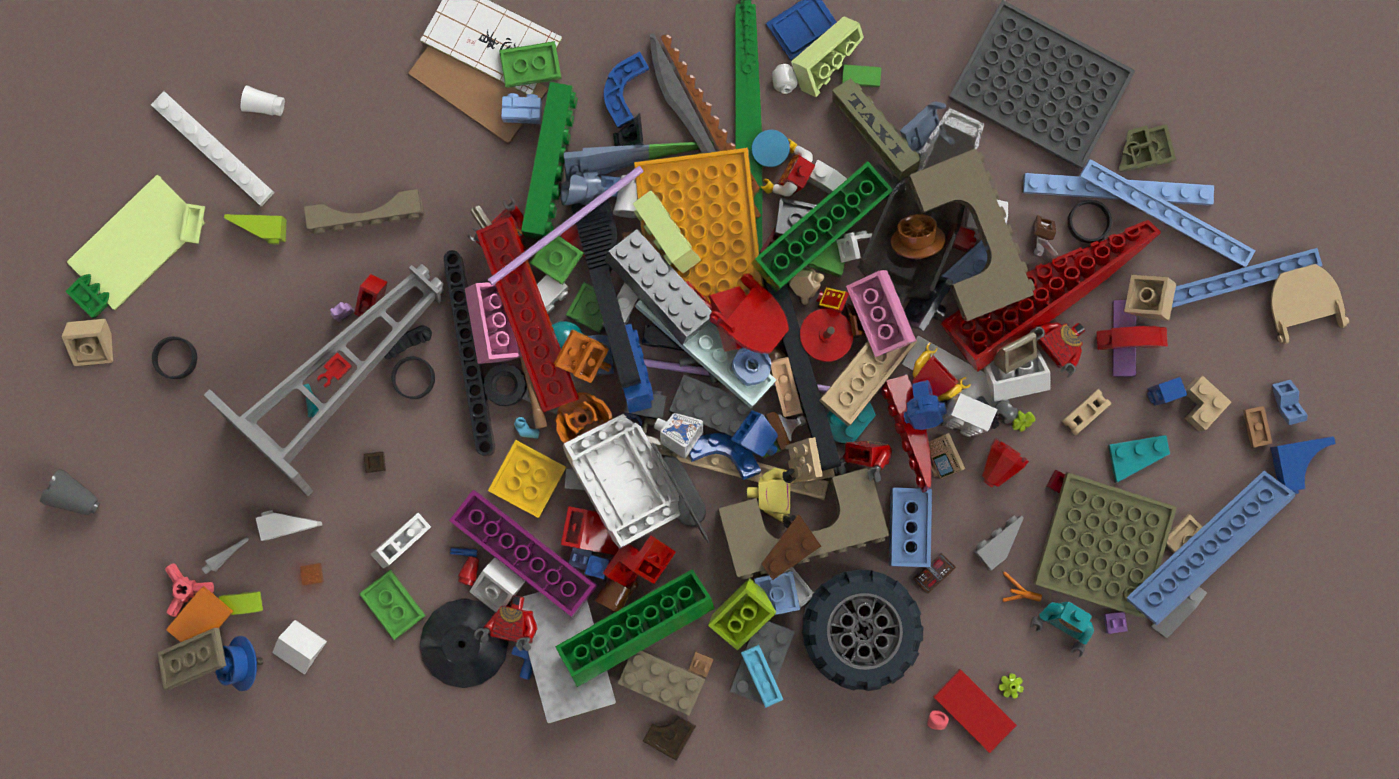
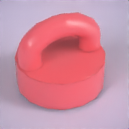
M939 710L932 711L927 725L931 729L943 730L948 724V716Z

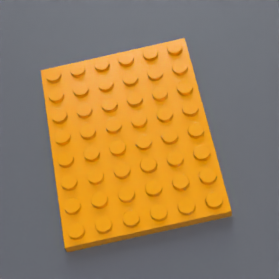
M748 148L634 162L635 168L640 166L643 169V173L636 177L638 199L651 190L671 216L670 218L679 227L680 233L691 244V249L701 259L700 262L684 273L673 263L670 265L685 282L689 281L709 302V295L741 286L747 296L750 290L741 282L743 274L750 273L763 287L761 274L751 264L759 255ZM642 219L640 221L642 235L664 258L663 255L666 253L663 249L659 250L655 245L654 240L656 238L653 234L649 235L645 230L644 225L646 223Z

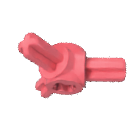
M175 563L165 568V571L174 583L172 585V596L174 598L167 610V614L177 617L183 604L188 602L190 598H193L201 587L205 586L209 591L214 592V584L212 582L196 583L195 580H189L188 577L182 575ZM183 586L187 587L186 593L182 591L184 589Z

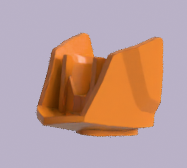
M581 392L577 393L578 400L558 408L556 431L563 443L613 419L610 409L603 400L589 393ZM581 416L587 417L584 423L580 422Z

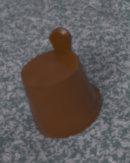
M608 579L596 597L595 602L617 612L624 608L628 597L637 588L638 583L634 581L631 588L628 589Z

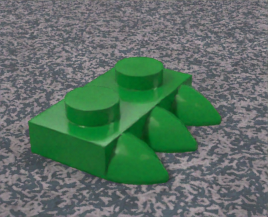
M86 274L79 277L65 292L91 318L95 319L108 306L107 302L110 293L104 292L98 295L100 283L89 286L91 274Z

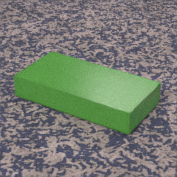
M844 65L842 83L851 78L860 86L880 87L881 67Z

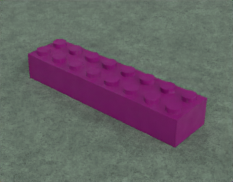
M472 490L449 520L571 617L576 615L598 586L475 490Z

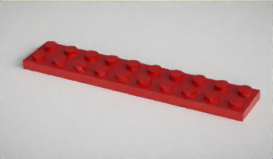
M512 217L476 231L492 276L525 252ZM527 259L495 285L542 411L546 412L576 401L579 397L570 372L554 364L561 348Z

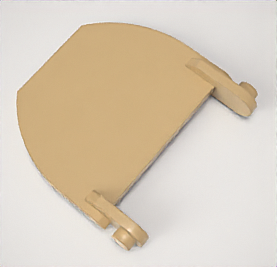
M1312 264L1279 274L1271 293V310L1276 330L1279 332L1277 336L1279 343H1289L1287 327L1335 314L1340 328H1345L1349 324L1348 317H1345V308L1339 287L1333 277L1322 267Z

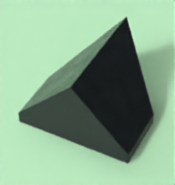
M640 113L618 133H613L614 146L644 145Z

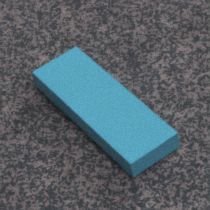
M759 644L741 652L765 708L782 701L783 697Z

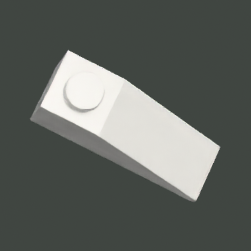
M817 160L815 168L807 181L830 194L847 178L832 167Z
M273 510L263 512L261 517L256 518L261 541L322 526L321 521L273 513Z
M417 513L370 555L382 568H385L407 550L431 526Z

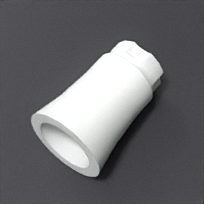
M246 85L241 97V111L281 116L284 110L285 99Z
M636 178L618 191L613 210L614 215L625 218L637 217L634 213L636 208L633 205L638 200Z

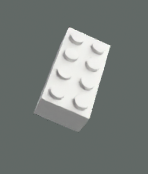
M960 393L947 400L945 405L947 414L943 417L944 422L942 425L949 429L957 428L961 430V434L967 437L988 432L998 409Z

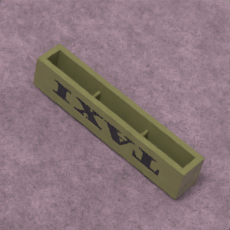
M850 78L832 90V100L900 181L919 169L920 157L918 153L910 149L906 139L899 136L895 126L892 123H888L884 113L881 110H877L872 99L869 96L866 97L858 83H855Z

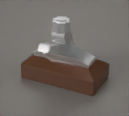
M1037 215L1034 221L1035 234L1037 235V248H1035L1034 254L1042 256L1044 248H1046L1053 256L1058 255L1057 251L1048 242V240H1053L1056 235L1055 221Z
M775 412L765 415L767 421L778 434L776 441L781 451L785 449L786 445H789L793 430L797 426L805 424L803 416L790 420Z

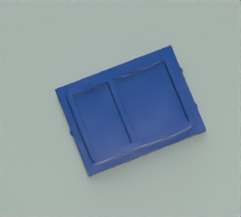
M801 0L768 21L766 25L791 61L837 23V21L822 0Z

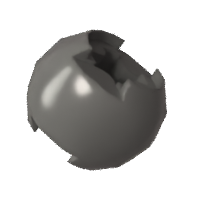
M1002 400L995 406L998 409L995 416L1003 420L1002 423L1004 424L1012 423L1018 416L1017 407L1014 408L1009 400Z

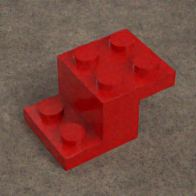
M650 535L641 550L631 544L618 549L603 574L628 589L638 575L655 584L676 551Z

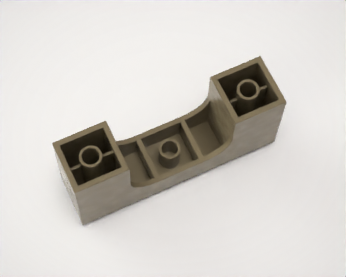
M977 148L913 173L907 178L921 214L948 203H960L969 209L987 253L986 265L978 274L954 283L950 287L963 321H969L1034 295L1033 290H1035L1032 280H1028L1025 273L1028 272L1027 266L1024 261L1020 260L1018 255L1021 253L1017 242L1014 243L1012 240L1013 230L1010 224L1007 225L1005 222V210L1003 206L999 207L997 199H999L996 188L992 189L990 181H992L989 170L984 169L983 163L985 160L981 151L978 152Z
M870 467L829 478L837 507L836 517L827 527L811 531L821 547L797 564L809 562V557L813 556L817 559L829 556L828 552L834 551L836 554L848 551L847 547L853 546L855 549L866 546L867 541L872 543L885 541L886 536H889L874 480L870 481L867 471ZM757 498L718 508L736 576H741L743 580L753 577L752 573L759 571L760 574L767 573L761 563L779 539L771 536L766 531Z

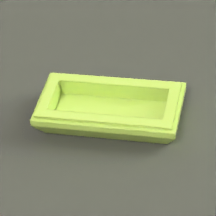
M186 204L179 241L199 244L205 206Z

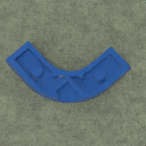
M640 52L618 63L609 73L605 83V105L617 128L634 120L632 113L625 103L623 92L630 80L649 70Z
M712 433L700 436L688 454L691 462L708 455H724L735 464L743 480L761 473V469L753 454L732 442V437L726 434Z

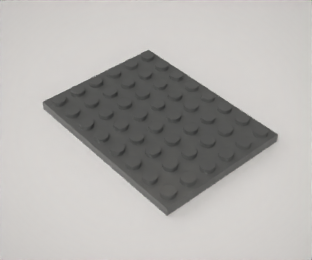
M1002 0L948 98L1073 166L1082 169L1135 70Z

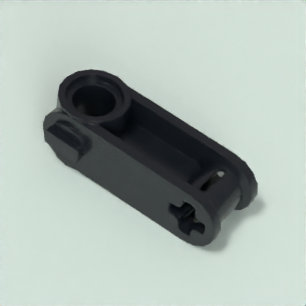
M644 325L642 345L685 351L659 327Z

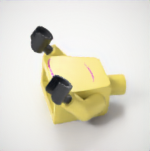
M773 468L759 478L758 487H747V499H759V509L783 522L784 526L788 528L791 525V521H794L796 518L795 515L788 516L791 508L790 483L796 479V477H792L790 474L794 473L795 470L789 469L787 471L785 469Z

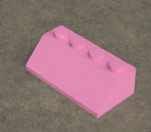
M887 270L877 271L846 286L875 357L900 349L916 341Z

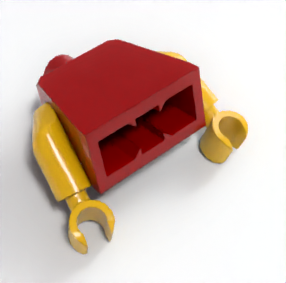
M928 343L925 351L915 361L912 372L914 380L912 383L929 380L932 393L938 397L939 401L949 400L959 394L962 389L969 388L971 384L966 386L962 384L966 377L957 380L934 356L938 348L930 351L928 347L931 343Z

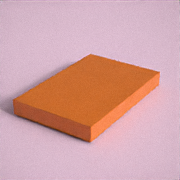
M203 586L166 630L177 640L183 642L210 629L220 628L233 613V610Z

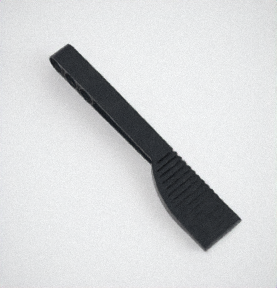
M607 199L576 222L621 386L624 389L642 383L610 273L612 268L605 261L608 251L618 244L616 224L609 200ZM581 203L571 205L573 215L586 205Z

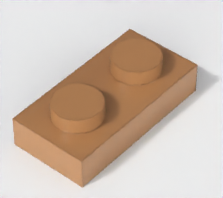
M1264 406L1243 410L1251 448L1273 444Z

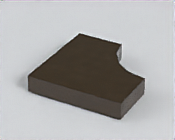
M680 716L668 725L659 726L652 723L643 742L677 761L696 726Z

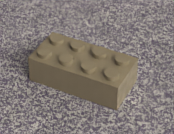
M642 650L628 659L618 684L690 716L705 682V677L646 650Z

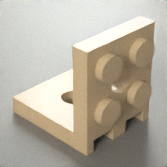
M808 438L785 446V449H789L791 459L788 461L789 469L795 470L793 475L796 479L792 481V484L835 477L834 468L826 471L821 470L815 438Z

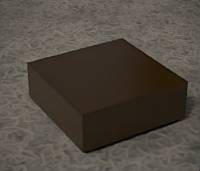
M383 451L364 454L366 473L386 471Z

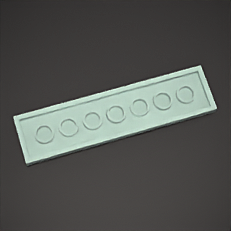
M641 299L636 303L635 307L748 407L752 408L775 383L776 379L771 374H769L764 382L758 385L746 386L734 375L731 363L740 349L724 352L718 328L710 322L685 344L681 345ZM749 361L748 367L752 370H755L754 367L756 366V364H751Z

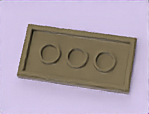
M219 628L210 629L157 652L164 690H171L226 666Z

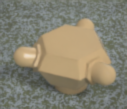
M806 268L800 271L788 283L794 293L801 297V303L807 305L809 298L814 297L820 288L824 275L816 273L811 268Z

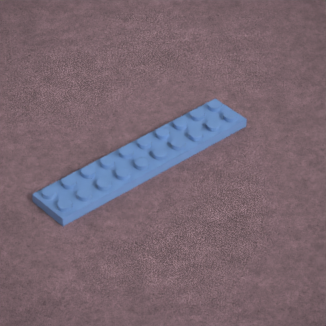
M1263 471L1127 597V601L1157 626L1295 497V493Z

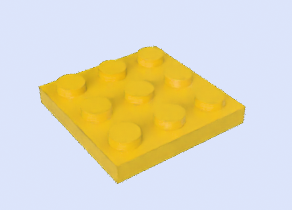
M515 440L488 491L540 518L567 467Z

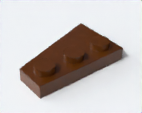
M798 514L761 564L771 579L774 580L816 551L821 545Z

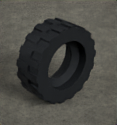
M498 364V366L492 367L484 378L483 387L485 394L489 400L499 406L509 407L516 405L517 402L521 401L527 390L524 374L514 365ZM509 376L514 380L515 387L510 394L503 395L497 391L496 382L500 377Z

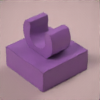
M1125 612L1104 614L1106 633L1128 631Z

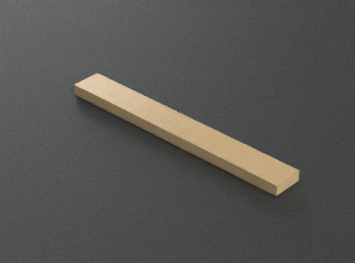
M678 454L676 456L680 462L742 478L735 464L724 455H708L691 462L689 456L686 459ZM758 463L761 473L747 480L759 483V478L763 474L777 467ZM820 479L794 484L791 482L790 491L824 500L829 481Z

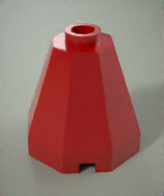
M995 438L991 443L983 469L982 477L985 478L983 482L992 488L994 485L999 487L1025 468L1029 461L1026 457L1022 458L1018 451L1002 441L999 442Z

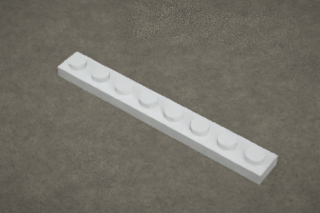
M163 91L151 104L260 206H263L275 193L166 92Z

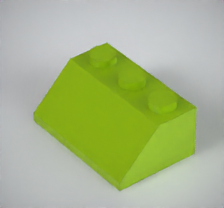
M749 578L712 614L708 626L738 650L776 614V611L765 591Z

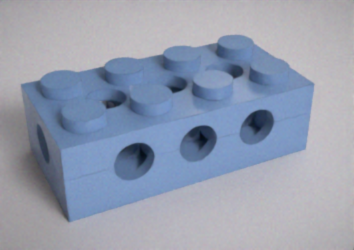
M890 488L889 566L931 567L932 489L922 493L920 488ZM908 503L914 505L915 510L913 513L907 511L906 506ZM908 522L914 524V530L911 533L906 530ZM909 541L914 544V549L911 552L906 550V544Z

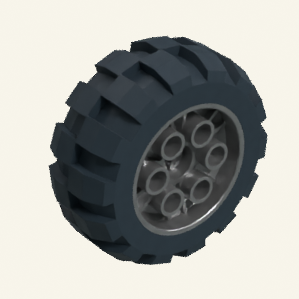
M857 569L848 572L844 571L832 576L830 580L821 584L812 594L813 596L808 606L806 605L802 619L803 642L810 660L829 681L831 680L840 687L853 691L855 689L873 691L881 689L882 686L887 684H894L905 676L904 672L910 666L914 665L920 654L918 650L920 642L923 641L924 626L921 625V612L916 601L913 600L908 590L901 583L886 574L872 570ZM850 601H852L855 612L852 614L845 606ZM878 602L882 607L876 614H873L875 603ZM863 605L869 608V613L866 616L859 614V609ZM845 615H850L852 618V622L848 626L842 624V618ZM879 616H884L886 618L885 625L878 626L876 619ZM858 622L863 627H867L865 629L866 637L862 633L857 632L859 630ZM832 626L842 627L843 632L832 634ZM892 628V635L883 633V629ZM850 635L851 643L847 646L843 645L841 642L842 637ZM879 636H884L886 639L883 646H877L876 639ZM863 645L867 646L869 649L867 655L860 656L859 648ZM854 647L855 649L852 657H846L845 654L848 652V650ZM873 647H875L880 653V655H878L875 658L872 652Z

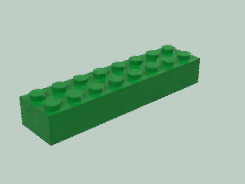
M550 82L521 230L525 238L540 241L554 229L552 218H556L557 208L555 207V202L560 198L559 182H562L564 177V171H562L564 153L566 152V145L570 144L571 134H569V128L573 127V109L577 108L578 98L572 85Z
M866 162L759 254L751 264L775 292L779 291L885 199L893 189L869 162Z
M691 569L555 647L573 681L579 687L715 608L712 598L694 570Z

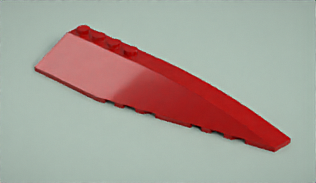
M1149 220L1126 228L1125 232L1117 235L1114 233L1108 236V239L1090 243V246L1084 249L1078 248L1054 258L1048 264L1037 265L1035 269L1026 272L1028 280L1031 279L1034 284V295L969 321H963L958 310L942 321L941 325L965 359L978 372L994 361L995 356L1002 347L1029 334L1034 328L1047 324L1099 286L1160 235L1161 231Z

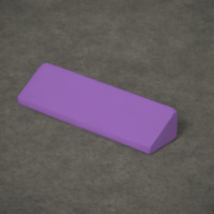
M1126 300L1113 301V328L1136 326V315L1124 312ZM1136 347L1113 349V376H1135Z

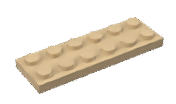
M916 339L915 342L878 357H875L870 343L867 341L819 401L847 426L851 425L918 340Z

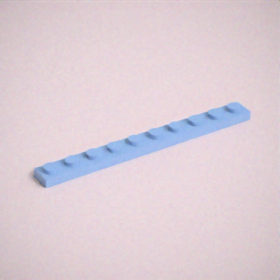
M1088 159L1079 177L1243 267H1247L1256 251L1091 159Z
M1025 173L1023 178V193L1119 199L1079 176ZM1129 180L1169 203L1213 205L1214 185Z

